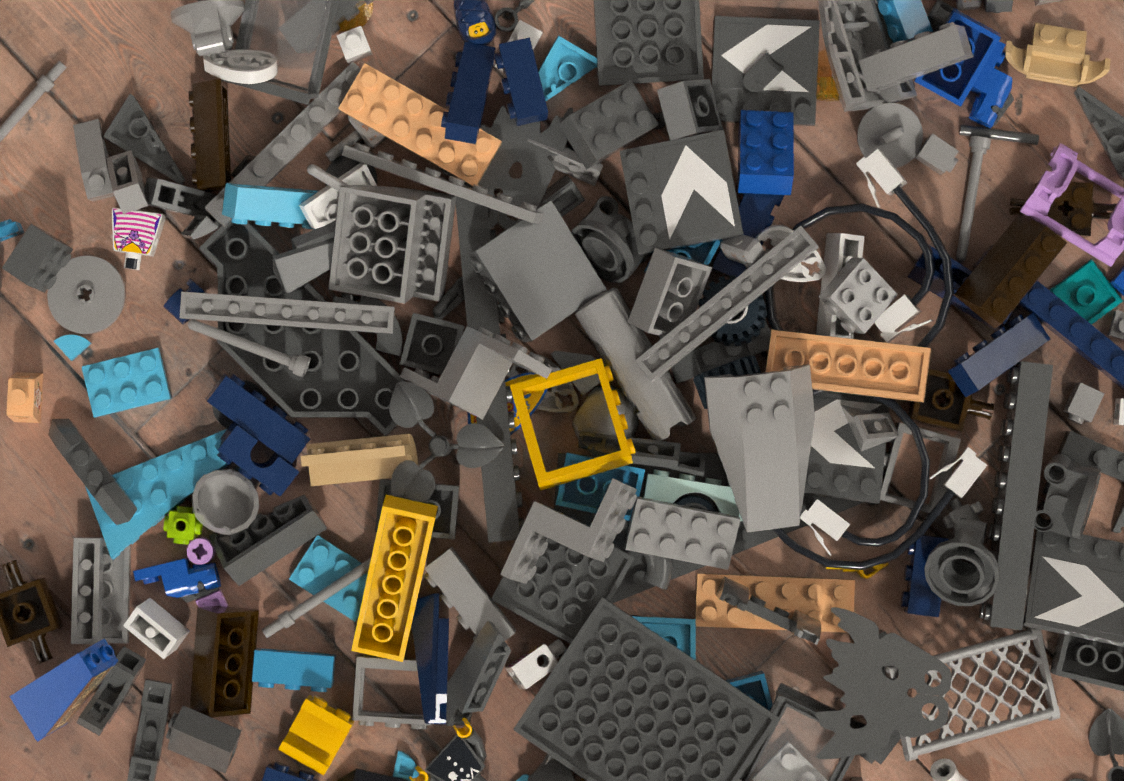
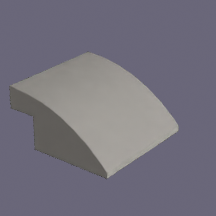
M340 186L329 289L403 304L412 297L440 301L445 293L457 196L399 187Z

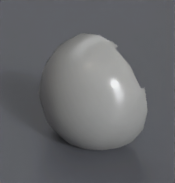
M610 385L611 391L617 389L621 405L616 406L618 414L625 415L628 429L624 430L625 437L634 438L639 425L637 411L632 401L629 403L621 389ZM596 386L592 389L572 421V427L578 439L579 432L616 436L602 386Z
M231 469L215 470L206 475L204 474L196 483L192 495L193 513L197 520L208 529L220 534L233 535L248 528L256 519L259 509L258 493L252 482L241 473Z

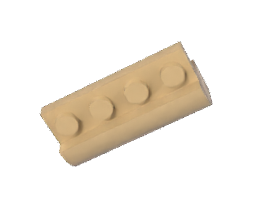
M411 434L306 444L307 455L301 456L302 467L309 466L311 486L392 478L396 467L405 460H412L418 465L416 446Z

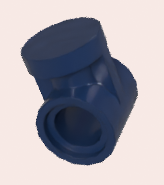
M191 278L186 282L189 288L186 291L182 288L178 289L163 306L182 325L190 319L179 318L181 292L207 293Z

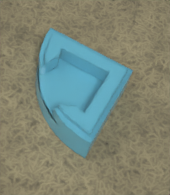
M64 335L54 340V343L71 361L92 344L88 339L78 335Z
M398 751L393 772L394 777L411 781L409 776L412 778L419 776V772L415 769L417 764L411 756L405 752Z

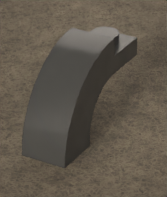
M342 293L341 297L334 296L333 303L387 306L379 299L361 296L360 302H357V296ZM394 314L393 334L377 333L375 350L402 357L404 350L403 332Z
M125 646L116 656L118 662L104 678L76 722L98 736L101 735L107 724H110L146 662L144 657Z

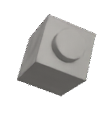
M932 133L915 156V159L939 175H942L945 171L949 173L958 162L955 156L959 151Z
M1081 382L1075 383L1063 412L1069 414L1067 419L1082 425L1083 422H1092L1105 393Z

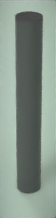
M960 125L959 135L980 136L994 140L1038 145L1039 142L1038 134Z

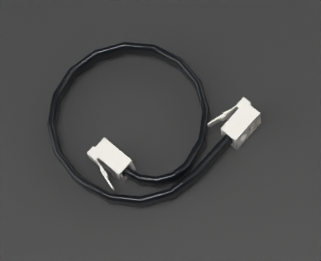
M877 149L867 158L863 157L856 163L868 180V187L877 207L863 203L826 207L797 223L792 230L795 231L800 226L805 230L831 215L865 212L892 220L917 240L924 253L926 268L921 288L912 299L909 295L904 294L874 322L882 332L880 335L883 339L890 343L899 334L905 331H912L933 321L930 319L918 325L912 324L899 331L922 312L918 305L930 292L935 275L934 254L925 236L897 213L880 209L881 206L876 197V189L868 173L873 176L888 195L896 194L927 231L942 259L945 286L943 301L935 325L917 345L918 347L927 348L944 328L954 297L951 257L935 227L902 189L908 182L885 154ZM772 285L765 291L767 320L773 330L784 331L777 318L774 285Z
M812 389L813 396L827 392L825 390ZM868 396L890 407L912 432L921 459L919 496L906 522L892 534L877 539L858 537L846 531L850 524L817 499L808 511L805 509L799 518L814 530L816 538L831 556V553L823 543V538L811 526L812 523L836 541L843 537L857 545L879 547L897 541L912 528L928 496L929 479L931 480L939 473L949 470L961 459L960 464L943 484L948 490L917 530L892 552L862 562L827 559L799 545L782 528L772 530L792 550L825 567L864 570L899 557L924 535L954 495L959 498L965 495L987 465L975 456L977 453L967 447L955 462L947 464L929 478L930 459L919 427L895 400Z

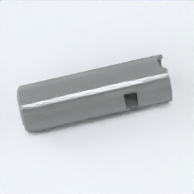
M611 288L584 304V306L576 311L575 315L606 366H610L611 373L629 403L632 401L637 411V416L651 439L662 441L670 436V427L675 424L683 427L696 420L697 417L680 389L675 386L669 371L652 383L637 365L635 360L653 345L643 330L628 323L631 310L618 288Z

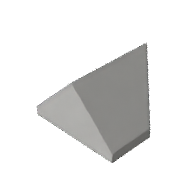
M841 405L860 451L899 437L889 412L875 413Z

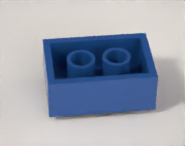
M953 8L945 24L954 22L955 25L965 27L973 57L914 78V82L961 107L998 44L1001 35L999 32Z
M741 110L738 127V193L791 195L794 178V112Z

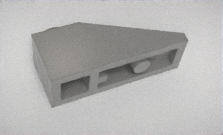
M96 119L73 125L87 199L94 202L114 197L106 160L109 156L100 120Z

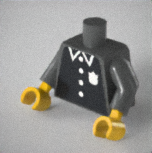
M466 718L462 719L465 724L463 728H457L456 725L453 726L457 734L426 766L425 771L420 766L415 767L420 774L416 778L409 776L411 781H487L480 774L486 766L485 760L487 757L483 739L471 727Z

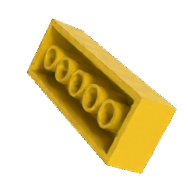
M385 495L351 651L403 662L438 506Z

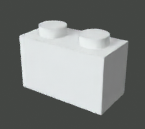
M151 598L138 605L123 625L163 659L176 651L190 632L188 628Z

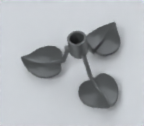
M398 382L396 384L389 405L391 418L397 425L404 428H411L419 423L432 439L428 445L431 455L419 466L412 460H405L396 467L391 479L393 496L417 502H424L429 499L435 490V479L430 471L423 468L434 460L436 456L444 457L449 455L452 449H458L457 461L467 468H478L490 463L504 449V443L490 429L477 423H471L461 428L457 434L458 444H453L447 436L437 435L436 432H433L423 422V419L431 417L434 413V403L431 396L423 388L413 383Z
M1107 709L1092 724L1089 732V745L1097 756H1106L1108 754L1110 756L1113 767L1107 771L1106 780L1124 781V767L1118 766L1114 755L1124 754V720L1112 709ZM1071 779V780H1069V781H1085V780H1083V779Z

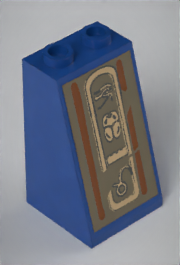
M104 638L9 696L37 742L69 723L116 665L118 659L113 648Z

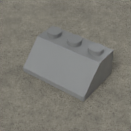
M655 248L628 323L647 333L666 336L696 311L712 267L676 253Z

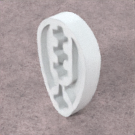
M238 49L203 56L206 72L230 82L242 84L261 83L274 78L278 73L276 56L266 51Z
M773 225L763 229L756 236V239L760 242L770 238L771 245L775 247L794 230L783 225ZM766 249L765 254L768 253L770 249ZM815 250L802 262L807 264H813L815 261L818 262L817 266L820 269L818 273L813 272L812 275H809V269L799 263L781 279L794 282L819 280L824 276L826 266L819 253Z

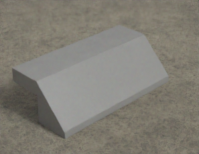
M104 537L74 538L71 644H95L104 638L107 643H129V630L123 625L130 617L131 544L113 560L110 557Z

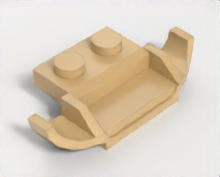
M1040 23L1034 24L1031 45L1028 44L1026 49L1016 48L1013 46L1012 41H1007L1005 55L1007 61L1017 71L1025 74L1026 78L1073 87L1091 83L1106 75L1110 70L1111 60L1105 58L1097 62L1089 61L1090 55L1085 54L1086 31Z

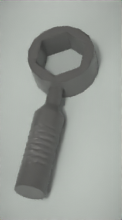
M520 0L514 10L507 7L500 9L495 15L497 28L502 32L513 31L518 24L517 13L522 9H527L535 0ZM504 12L514 16L515 22L509 28L499 24L498 18Z

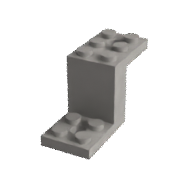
M467 326L440 379L432 376L430 380V374L416 368L413 372L405 367L400 377L483 420L512 363L546 379L552 369L543 364L544 358L532 352L527 355V348L515 342L510 346L511 341L496 334L495 338H492L493 333L480 326L478 330Z
M612 479L591 526L534 501L500 575L527 584L528 580H531L535 575L537 569L535 565L539 556H542L547 549L548 538L587 557L604 562L605 558H608L613 551V541L616 534H619L625 525L624 517L628 509H631L635 504L637 489Z

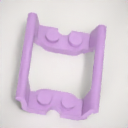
M1059 143L1050 153L1052 158L1048 165L1051 166L1052 172L1047 170L1044 172L1035 190L1024 203L1020 212L1046 225L1057 235L1111 267L1124 250V188L1078 161V153ZM1075 172H1078L1120 198L1108 220L1107 227L1109 232L1107 236L1095 244L1047 216L1052 202L1067 189Z

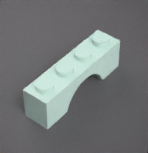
M656 469L653 470V474L647 473L643 498L674 503L682 495L702 493L715 502L719 513L738 516L741 519L731 487L721 485L722 480L706 478L705 483L695 481V476L681 473L679 478L669 477L668 471Z

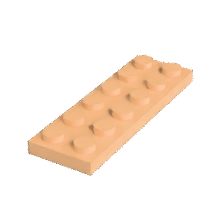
M364 63L338 108L341 112L457 178L465 180L471 186L474 184L478 185L502 144L501 140L479 129L476 145L445 139L446 128L441 127L443 112H449L448 110Z
M772 330L766 372L783 370V367L810 364L812 389L924 402L931 348Z
M697 573L695 606L697 627L786 630L746 610L742 611L725 600L718 599L716 593L724 576L748 587L749 600L751 595L765 601L764 607L774 611L775 607L783 609L790 613L788 617L792 619L797 610L821 622V632L847 633L838 626L841 619L831 611L832 607L854 612L855 580Z

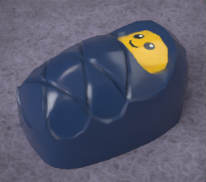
M454 0V16L459 34L464 43L468 42L484 46L490 44L497 33L495 20L486 0Z

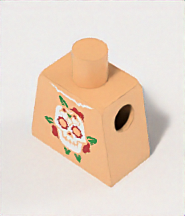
M16 372L9 377L7 416L13 422L41 423L43 373Z

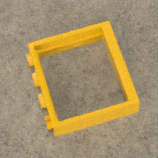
M602 358L550 373L547 379L539 376L510 385L540 491L633 463L631 454L636 453L632 439H626L624 430L628 429L625 415L618 414L616 406L621 405L617 389L611 391L609 382L613 381L610 366L604 367ZM598 374L621 451L546 472L524 395Z

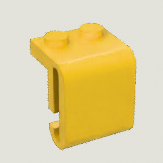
M309 695L302 704L301 710L278 750L324 776L355 720H352L351 715L338 708L336 710L327 705L328 702L316 695L314 697Z

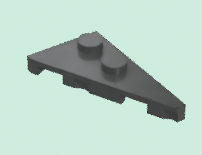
M1077 87L1073 94L1120 179L1124 181V117L1081 87Z
M129 94L103 137L126 151L132 150L135 157L180 185H184L186 180L136 98Z

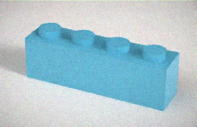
M226 183L222 215L232 218L231 222L236 224H247L248 220H254L255 224L262 226H271V222H279L278 226L294 228L295 224H302V228L314 229L310 227L299 205L319 192V190Z

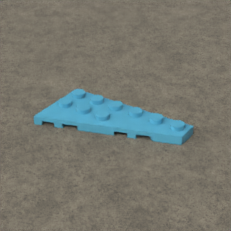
M226 430L113 474L114 478L137 507V511L129 522L116 525L86 488L111 559L114 560L121 554L120 552L130 544L135 543L144 532L152 526L154 527L170 511H173L183 503L185 498L194 492L196 483L204 474L206 475L215 470H222L228 465L217 456L219 451L215 447V444Z

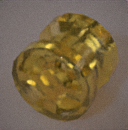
M833 77L817 78L819 92L816 95V100L840 101Z

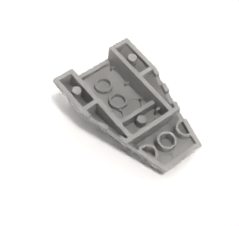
M818 0L827 57L844 112L872 109L883 103H896L917 96L912 79L878 92L867 90L859 60L867 58L866 54L868 52L881 49L883 52L891 49L890 45L893 44L892 39L888 35L885 20L879 11L877 0Z
M810 364L783 367V370L741 376L726 374L704 377L709 430L717 447L720 461L725 469L728 483L733 491L746 532L799 526L815 421Z

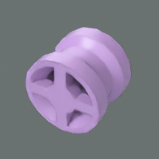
M207 538L195 539L191 541L187 548L189 560L197 565L210 562L216 553L211 541Z

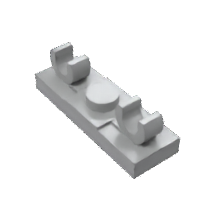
M528 138V142L558 154L557 156H548L556 170L593 186L596 185L603 167L601 162L586 170L576 152L565 146L561 152Z

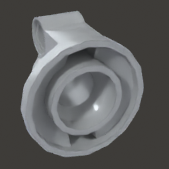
M205 0L187 4L171 11V21L191 34L193 48L199 56L225 52L226 50H232L234 40L231 26L243 14L245 10L244 2L242 0Z

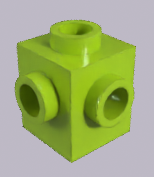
M177 506V510L170 511L169 516L164 518L163 530L167 531V538H174L173 543L189 544L190 540L197 539L198 535L202 533L203 524L195 517L192 507ZM179 521H184L186 524V528L183 531L178 529Z

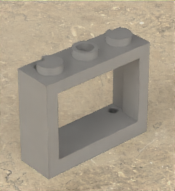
M896 423L895 427L899 437L887 441L891 442L889 452H885L880 500L913 508L916 501L887 493L903 433L912 435V432L905 424ZM919 428L922 438L945 444L938 471L947 464L955 462L961 439ZM954 465L949 470L936 475L929 505L923 504L920 511L930 513L945 494L947 488L943 484L952 474Z
M372 655L357 656L352 720L358 721V725L374 726V722H385V727L400 728L401 724H411L412 729H427V725L432 726V724L424 723L423 714L363 710L366 668L417 671L416 658H404L403 662Z

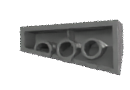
M304 494L274 507L272 513L267 515L257 514L256 519L244 530L233 535L213 533L209 535V538L223 568L240 586L326 530L327 527L317 509Z

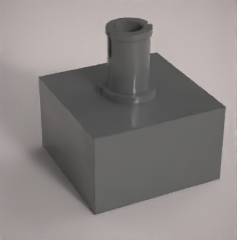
M710 79L681 81L657 90L662 111L653 113L655 119L660 120L657 121L659 125L655 129L658 130L666 126L670 140L723 130Z

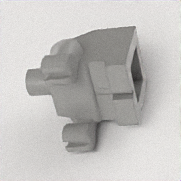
M956 498L949 502L953 511L943 518V522L946 528H952L955 535L960 518L980 521L978 515L984 510L980 502L962 506L959 499Z

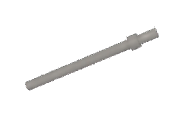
M58 61L46 75H42L36 81L37 86L0 126V142L38 99L54 87V81L67 68L62 62Z
M371 558L292 610H286L279 614L277 620L262 629L266 638L284 627L286 629L295 624L297 618L369 571Z

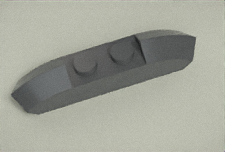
M69 418L52 419L48 436L111 520L116 525L129 522L137 511L136 505Z

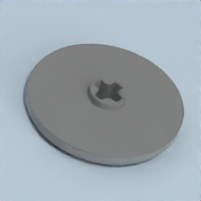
M79 256L70 259L65 267H61L57 273L55 284L48 289V305L55 320L69 331L79 334H93L111 326L121 314L126 297L124 281L118 270L106 260L95 256ZM84 289L92 291L89 295V301L81 299L84 295Z

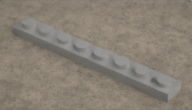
M352 62L319 94L318 98H315L230 183L267 186L341 112L338 108L361 69ZM225 188L205 206V209L223 227L232 220V218L222 215Z
M355 142L354 146H344L342 156L531 223H541L544 213L536 211L537 206L524 201H522L521 205L513 203V197L498 193L496 197L488 194L489 189L476 184L473 185V188L465 186V180L450 176L448 180L440 177V171L426 167L425 171L417 169V163L402 159L400 163L393 160L394 155L383 151H378V154L369 152L370 147Z
M802 226L798 227L643 353L635 362L653 383L819 248Z
M181 292L179 318L393 334L395 307Z

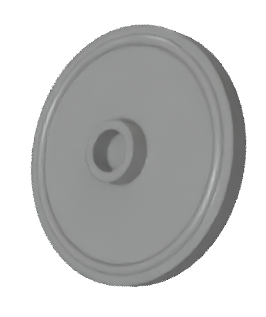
M883 103L880 106L873 107L863 116L857 130V142L863 156L867 158L875 150L879 149L895 168L909 163L919 152L923 140V130L918 117L912 110L898 103Z

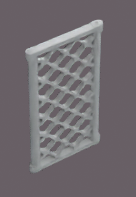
M1028 627L1027 631L934 655L935 658L944 664L946 663L951 668L950 690L957 694L958 698L953 708L949 707L948 720L940 728L939 739L931 741L924 734L917 737L915 746H912L910 737H904L900 734L904 758L906 761L917 759L919 755L1046 719L1049 721L1059 719L1060 711L1057 705L1041 629ZM1030 640H1033L1036 656L1028 650ZM1015 645L1020 651V655L1015 663L1006 658L1008 646ZM990 651L997 656V662L992 670L983 663L985 653ZM1025 655L1034 660V665L1029 673L1020 667V663ZM968 657L975 664L969 676L960 670L962 659ZM1002 661L1009 664L1012 668L1007 679L1001 677L997 672ZM885 666L886 677L891 680L896 679L899 676V669L894 666ZM1038 666L1040 669L1042 682L1037 680L1034 676ZM980 667L989 673L984 686L975 680V675ZM930 670L926 673L929 676L926 683L928 686L932 684L934 679L941 683L942 679L937 676L938 671ZM1017 670L1026 677L1021 689L1012 684V679ZM957 673L966 679L961 692L952 687V681ZM994 677L1003 682V687L998 696L989 690V685ZM1031 680L1040 686L1035 699L1026 693ZM971 683L980 688V694L975 702L966 696ZM1008 687L1017 692L1013 705H1010L1003 699ZM1044 692L1048 705V708L1046 709L1040 703V699ZM985 693H988L995 699L990 711L981 707L980 704ZM1023 696L1032 703L1030 713L1025 715L1018 710V704ZM963 699L972 705L967 718L958 713V707ZM1000 703L1009 708L1007 720L1000 721L995 716V711ZM934 704L929 715L922 711V715L927 720H934L938 707ZM977 709L986 714L985 726L978 728L972 722ZM954 716L963 721L961 733L954 734L949 729V724Z

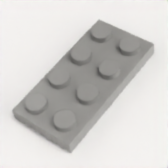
M637 496L624 548L629 551L728 570L741 519L738 516Z

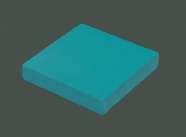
M1092 259L1050 289L1053 294L1091 325L1123 302Z

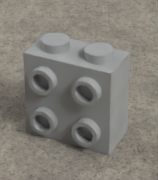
M851 258L818 297L824 302V308L842 321L840 324L847 332L865 334L898 294L864 258Z

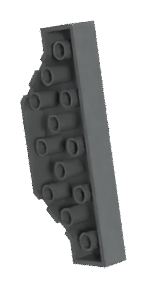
M230 221L225 227L221 226L199 247L217 266L218 294L328 302L309 282L290 293L284 291L273 272L272 256L280 253L249 222L247 224H236ZM218 321V329L292 357L293 355L299 356L302 354L311 358L305 376L300 377L293 374V371L289 370V366L217 340L234 360L291 417L368 418L385 436H388L398 426L391 418L389 405L396 384L407 381L400 377V374L358 331Z

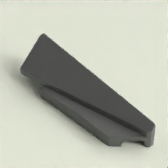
M579 432L578 448L588 450L596 458L621 451L617 436ZM626 437V439H632L636 453L631 454L633 464L657 466L705 477L707 454L680 451L681 443Z

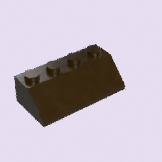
M221 79L194 83L193 91H189V105L194 107V117H190V131L195 133V143H191V157L196 159V169H192V183L197 185V189L201 191H221L226 187V183L231 182L228 87Z
M1018 214L954 293V296L995 329L1002 325L1067 242L1046 225Z
M221 606L198 607L190 709L211 718L251 714L254 651L257 643L259 610Z

